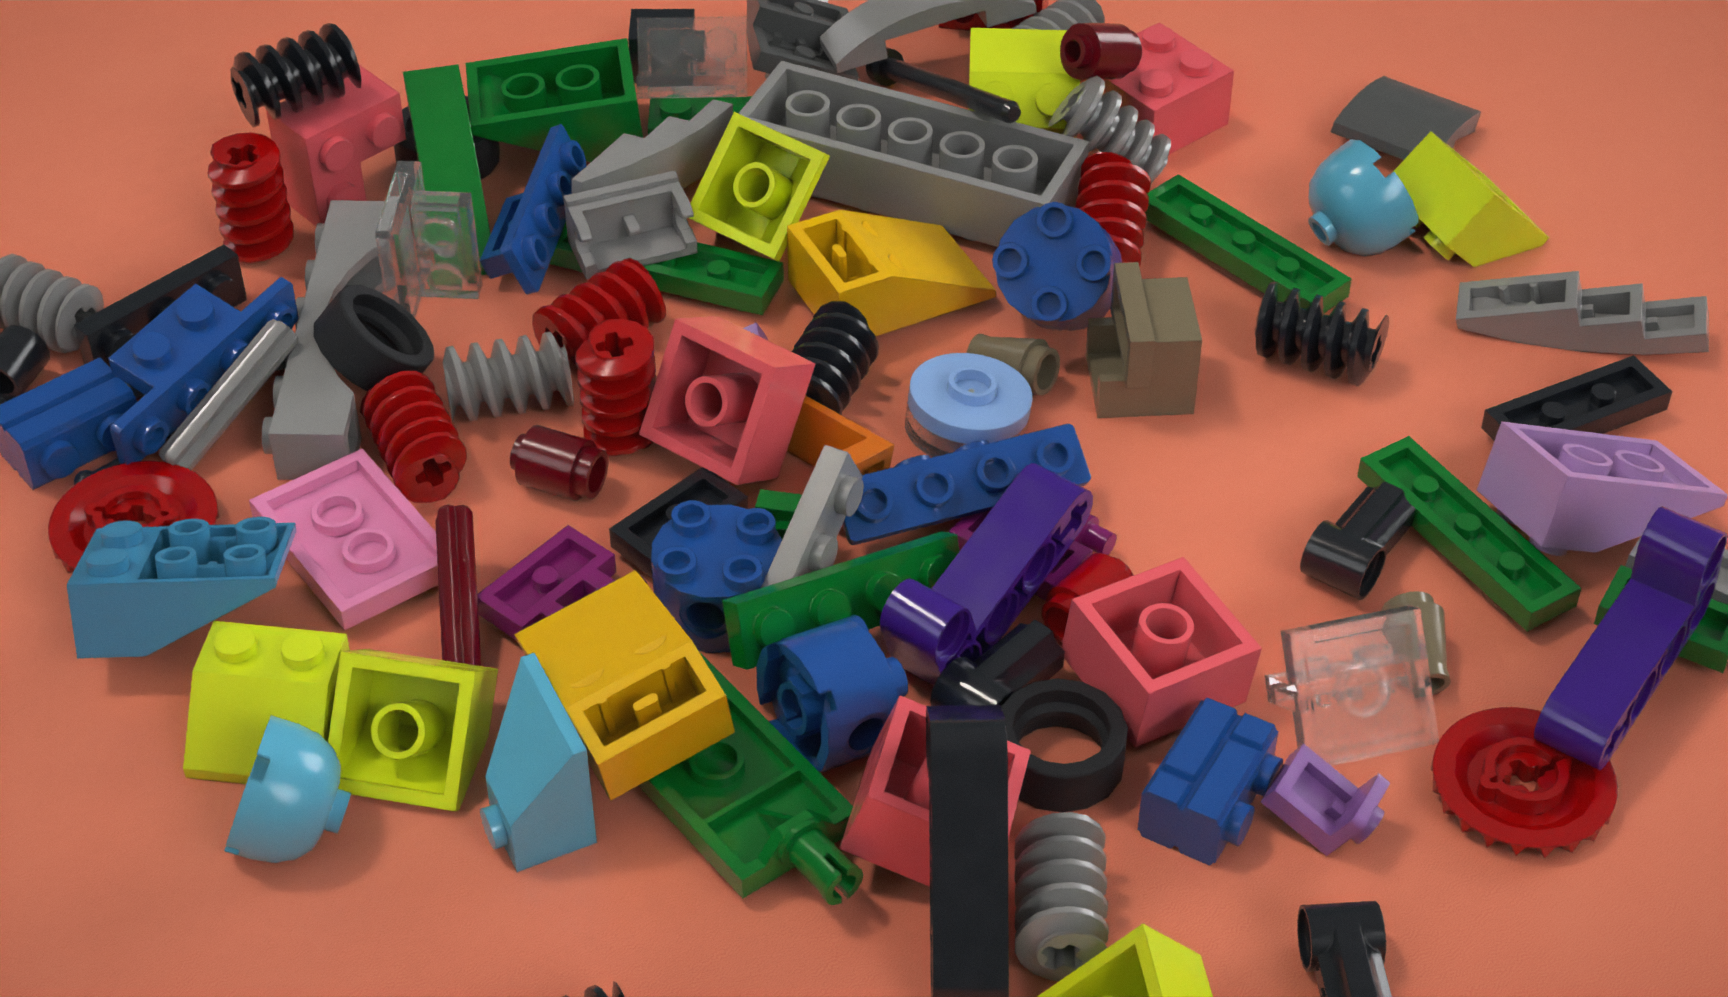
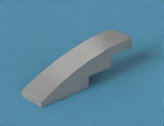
M713 99L690 121L669 116L645 138L624 133L572 179V194L674 170L679 177L680 185L684 189L704 176L733 115V104Z
M1579 271L1460 282L1456 312L1458 329L1516 343L1579 352L1638 355L1709 352L1707 296L1645 302L1643 283L1582 289Z

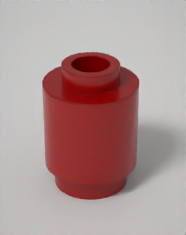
M1103 553L1091 554L1048 592L1046 603L1041 610L1045 626L1052 630L1054 637L1062 643L1072 599L1134 576L1132 571L1118 558Z

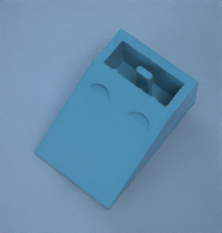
M252 517L244 519L237 524L209 525L207 521L202 519H185L177 521L170 526L142 527L140 523L135 521H118L110 523L103 528H97L67 583L77 659L148 656L276 588L296 534V523H276L274 519L268 517Z

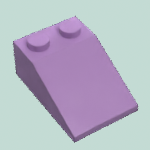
M1502 421L1477 487V491L1497 508L1496 513L1505 521L1517 525L1529 536L1528 541L1535 548L1556 556L1565 555L1567 550L1596 553L1643 535L1653 514L1661 506L1693 518L1723 507L1728 496L1727 493L1657 440Z

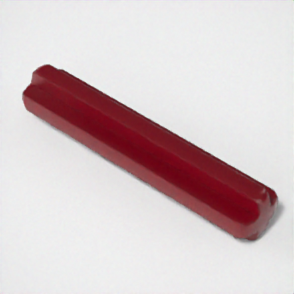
M448 504L439 508L438 516L435 520L442 660L481 666L473 512L465 505L453 506Z

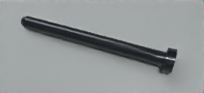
M886 47L887 59L866 65L868 77L873 82L883 86H890L898 82L1005 123H1013L1021 115L1020 106L1017 102L906 63L898 51Z

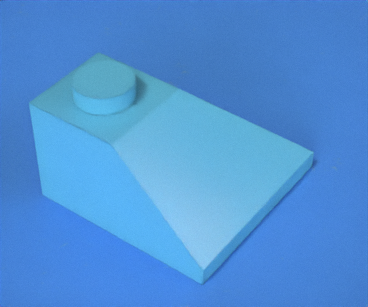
M535 653L528 654L520 659L485 776L490 806L480 809L482 824L492 848L495 850L504 846L517 872L597 843L587 749Z

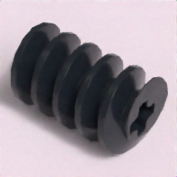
M332 23L324 24L319 30V35L314 31H303L298 36V42L293 38H282L277 43L276 50L271 45H261L256 49L255 57L249 52H240L234 57L233 67L230 69L231 84L241 111L252 127L259 126L260 107L264 106L270 116L276 120L282 116L280 100L286 99L293 111L297 113L303 109L301 93L307 92L316 105H320L324 102V85H328L334 95L340 98L345 95V78H349L357 88H361L362 81L358 60L350 40L336 24Z
M1272 281L1263 295L1256 318L1255 337L1257 354L1268 358L1278 349L1280 361L1288 365L1294 363L1301 355L1303 369L1310 372L1318 369L1324 361L1325 374L1333 379L1341 376L1347 368L1349 383L1359 386L1366 380L1380 358L1388 334L1389 316L1385 315L1376 329L1369 328V310L1362 308L1353 322L1346 321V303L1342 301L1338 302L1330 315L1323 314L1322 295L1316 294L1305 309L1301 307L1300 289L1294 287L1285 301L1282 302L1278 300V283Z
M831 301L822 305L814 314L813 319L791 351L816 364L806 396L842 415V411L851 401V396L859 388L861 380L866 376L871 364L878 357L879 344L875 334L870 330L866 318L857 308L845 301Z

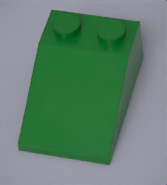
M627 38L465 63L470 125L473 136L541 151L550 128L562 124L570 139L577 141L581 146L586 162H592L624 133L643 138Z

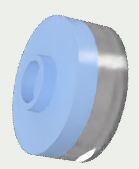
M950 353L936 356L922 363L912 374L904 420L905 430L913 444L932 458L952 453L959 447L971 442L988 440L989 443L1024 435L1027 433L1031 412L1032 390L1027 380L1016 369L997 359L973 353Z

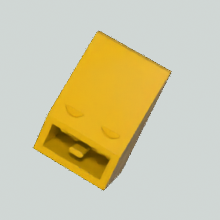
M836 210L787 226L788 281L812 313L815 314L822 305L831 301H845L861 312L875 336L996 297V289L942 225L847 210Z
M636 570L514 634L524 654L535 653L585 745L588 763L610 801L735 733L727 697L693 641Z

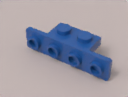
M562 124L550 128L524 192L505 199L479 260L490 279L509 273L514 274L527 295L538 292L566 222L564 196L572 194V179L586 167V159L581 146L577 141L570 139Z
M280 277L242 311H239L195 283L108 358L112 374L145 394L110 427L117 457L121 464L125 463L128 465L131 462L141 461L147 455L158 451L167 437L184 422L268 321L272 319L281 321L292 330L299 316L291 282Z
M1064 424L989 443L988 440H979L965 444L952 453L930 458L929 455H919L903 460L893 468L862 475L864 489L861 502L856 512L850 517L846 516L842 524L847 540L851 545H858L990 511L1017 475L1031 463H1036L1081 487L1086 486L1091 479V474L1075 428L1071 424Z

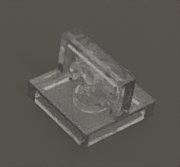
M746 16L637 18L639 74L636 76L637 99L747 97L749 91Z
M398 161L375 231L384 294L399 303L414 317H416L421 297L479 299L483 283L471 193L425 191L421 162Z
M1408 605L1280 631L1286 671L1264 675L1268 702L1287 709L1293 714L1297 748L1304 743L1329 765L1333 766L1434 745L1439 742L1421 608Z

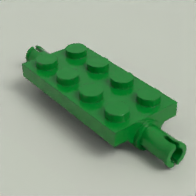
M701 654L726 694L735 733L638 786L742 899L791 869L797 868L818 890L826 903L830 905L842 903V897L834 888L837 886L848 899L857 891L863 880L862 870L834 845L844 836L853 808L852 804Z

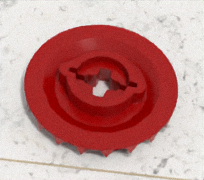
M137 461L131 462L128 465L124 463L100 470L69 489L53 509L48 524V537L55 558L62 561L68 573H73L97 528H103L110 523L118 521H145L146 523L141 524L142 527L170 526L177 521L185 519H202L207 521L209 525H217L216 519L220 515L214 491L206 480L196 472L177 464L171 465L167 462Z
M1520 707L1491 708L1472 713L1460 719L1449 727L1437 743L1431 771H1433V792L1442 797L1443 813L1456 815L1459 818L1462 833L1478 831L1483 834L1487 847L1497 841L1509 844L1515 856L1525 848H1535L1544 858L1557 847L1573 853L1582 840L1594 841L1603 825L1609 824L1618 798L1617 776L1611 761L1609 760L1603 769L1598 770L1535 740L1534 731L1541 713L1539 710ZM1517 776L1524 783L1535 781L1534 791L1529 792L1522 784L1511 786V777Z

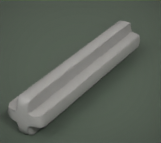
M274 319L268 321L159 451L161 459L171 465L177 464L192 470L298 344V336L294 331L281 321Z

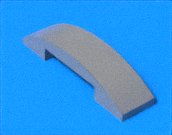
M868 0L828 28L820 36V43L836 72L841 73L887 59L885 40L975 13L979 15L986 27L989 28L1037 13L1036 4L1033 0Z

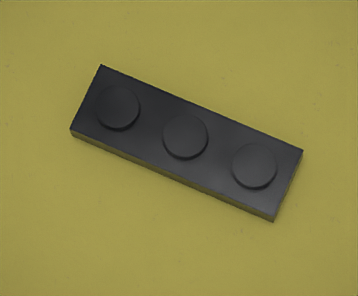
M223 244L74 324L84 364L100 357L110 367L108 358L195 283L233 307L246 301L247 297L238 254Z
M1633 355L1488 408L1484 412L1481 428L1493 441H1495L1501 421L1604 434L1667 410L1672 390Z

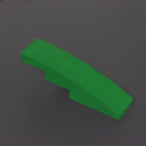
M459 64L403 72L404 85L439 281L487 275L479 260L490 237V229Z

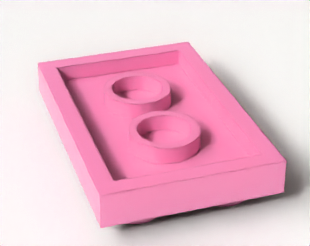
M359 449L249 500L253 517H268L274 519L276 523H296V534L286 559L344 630L438 585L436 531L363 449Z

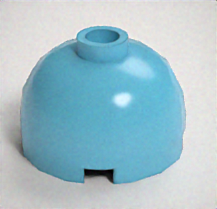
M1350 139L1332 152L1316 169L1309 182L1308 199L1313 215L1308 219V222L1316 237L1323 244L1329 246L1334 242L1345 252L1370 256L1381 254L1412 235L1416 231L1412 228L1419 223L1413 200L1403 182L1395 172L1384 177L1379 169L1373 165L1382 157L1361 140Z
M271 715L256 754L258 756L255 759L239 803L224 851L251 860L279 863L296 860L312 851L324 830L338 834L351 792L338 789L341 773L340 761L334 748L319 733L298 723Z

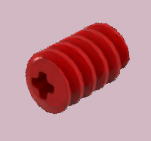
M249 132L223 137L212 144L210 154L213 161L209 164L207 172L208 178L212 182L211 192L216 201L215 212L220 219L219 231L224 238L223 244L238 254L239 262H260L278 256L289 247L294 238V225L290 219L291 208L287 201L284 171L280 164V150L275 141L263 134Z
M1095 152L1086 157L1081 164V178L1078 184L1076 208L1081 209L1096 220L1110 234L1121 253L1122 263L1138 262L1140 266L1142 262V252L1140 249L1144 246L1143 230L1146 227L1147 215L1145 212L1149 205V196L1147 194L1151 189V178L1145 170L1133 165L1130 160L1122 155L1112 152Z
M627 258L612 263L605 272L594 274L587 283L576 285L569 294L558 296L551 305L542 306L537 309L532 316V326L539 345L544 332H551L560 348L565 345L570 365V360L576 364V351L582 343L588 340V334L597 324L606 319H626L635 321L648 329V321L660 323L666 317V305L656 282L647 269L639 261Z
M606 319L593 327L588 334V340L582 343L576 351V366L579 369L578 385L581 388L580 404L582 405V423L584 424L583 436L585 439L594 441L597 449L606 451L608 455L618 456L648 448L654 443L639 435L657 379L655 374L654 337L646 327L635 321Z
M400 371L385 377L363 397L360 413L363 415L366 427L370 430L372 439L379 449L381 458L386 463L387 471L393 478L394 485L409 501L414 503H432L445 499L456 488L460 479L459 473L462 471L467 460L466 446L460 440L456 427L451 423L449 413L443 407L442 399L436 393L434 383L427 375L418 371Z

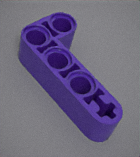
M1036 463L1027 465L1010 484L932 589L914 579H906L892 591L880 617V630L890 656L898 659L905 671L934 686L942 671L953 660L966 656L974 662L1004 636L1083 529L1093 505L1091 491Z
M1663 506L1656 510L1639 542L1630 580L1546 701L1536 723L1534 731L1535 740L1598 770L1605 767L1702 620L1716 587L1727 543V533Z

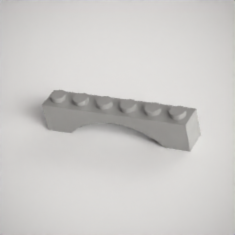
M331 200L325 223H318L316 226L315 260H307L305 267L306 294L305 297H298L296 299L299 318L295 323V334L298 336V344L284 360L286 368L284 376L275 377L273 386L274 414L273 417H265L262 425L263 451L265 454L273 455L278 480H294L360 448L362 437L354 392L338 377L333 366L321 353L314 339V322L346 285H363L383 293L398 283L406 249L400 201Z

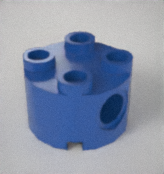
M1050 202L1041 207L1031 209L1013 221L1001 237L999 246L993 254L992 263L996 271L997 284L1012 307L1042 328L1073 331L1085 329L1088 326V318H1103L1110 310L1114 263H1122V258L1110 234L1096 220L1081 209L1069 207L1059 202Z
M689 500L674 507L671 512V520L661 527L654 538L651 555L654 593L699 651L705 653L731 652L722 600L761 588L782 541L776 530L774 516L762 508L745 509L734 505H706L700 501Z
M852 615L767 645L761 650L756 666L757 692L760 705L772 702L777 719L769 722L819 772H825L869 756L899 695L904 697L908 692V680L902 664L895 657H885V654L871 633H869L867 625L857 615Z

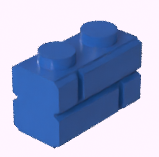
M99 357L0 404V453L10 466L18 471L19 476L32 490L55 479L64 478L74 472L75 469L111 451H116L110 427L120 416L137 403L136 397L132 389L123 380L112 374L111 368Z
M1206 698L1204 701L1201 700L1141 793L1137 829L1140 831L1141 836L1170 849L1176 846L1181 854L1209 866L1212 863H1216L1228 842L1239 846L1246 837L1253 820L1255 807L1251 805L1257 794L1264 797L1283 766V759L1275 756L1279 732L1276 730L1275 725L1247 713L1240 716L1235 708L1210 698Z

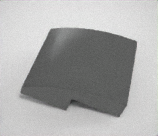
M747 0V37L753 69L771 74L781 61L858 81L860 77L856 68L837 73L820 43V36L835 22L849 13L847 8L819 0Z
M1382 76L1367 85L1348 103L1334 121L1331 133L1347 139L1361 140L1373 149L1404 160L1430 131L1451 148H1454L1456 140L1475 132L1481 111Z

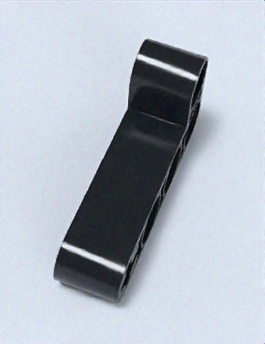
M1001 705L926 706V758L929 777L931 997H1009L1008 748L1006 719Z

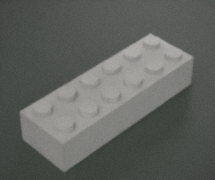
M781 61L738 113L830 156L811 195L812 197L827 199L859 208L865 212L877 213L892 218L942 225L949 234L996 247L999 246L1001 237L1013 221L1035 207H1041L1050 202H1059L1076 208L1078 184L1081 178V164L1088 157L1089 141L1017 122L1005 123L968 109Z

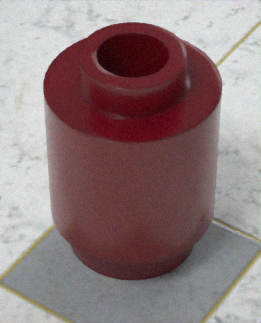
M1119 23L1074 24L1065 32L1060 45V58L1063 68L1069 76L1077 80H1087L1094 76H1099L1102 79H1121L1137 68L1142 57V45L1138 35L1125 25Z
M534 425L526 434L519 435L513 444L510 454V466L515 470L518 484L573 501H578L582 497L588 499L595 498L601 491L608 472V454L604 450L597 449L594 441L540 425Z

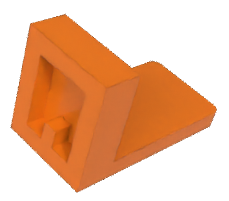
M805 395L787 452L815 467L824 445L848 452L860 473L865 475L889 469L895 445Z

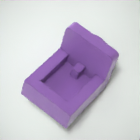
M1303 743L1288 756L1262 798L1261 803L1325 856H1328L1349 839L1353 840L1356 844H1360L1374 831L1384 816V811L1378 804L1389 787L1390 782L1378 773L1361 787L1357 788Z

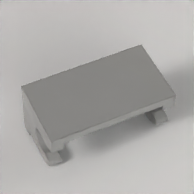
M675 170L564 196L568 243L586 279H590L598 272H605L612 263L627 258L637 260L645 266L698 253L696 237L687 221V218L694 217L690 201L679 183V177Z

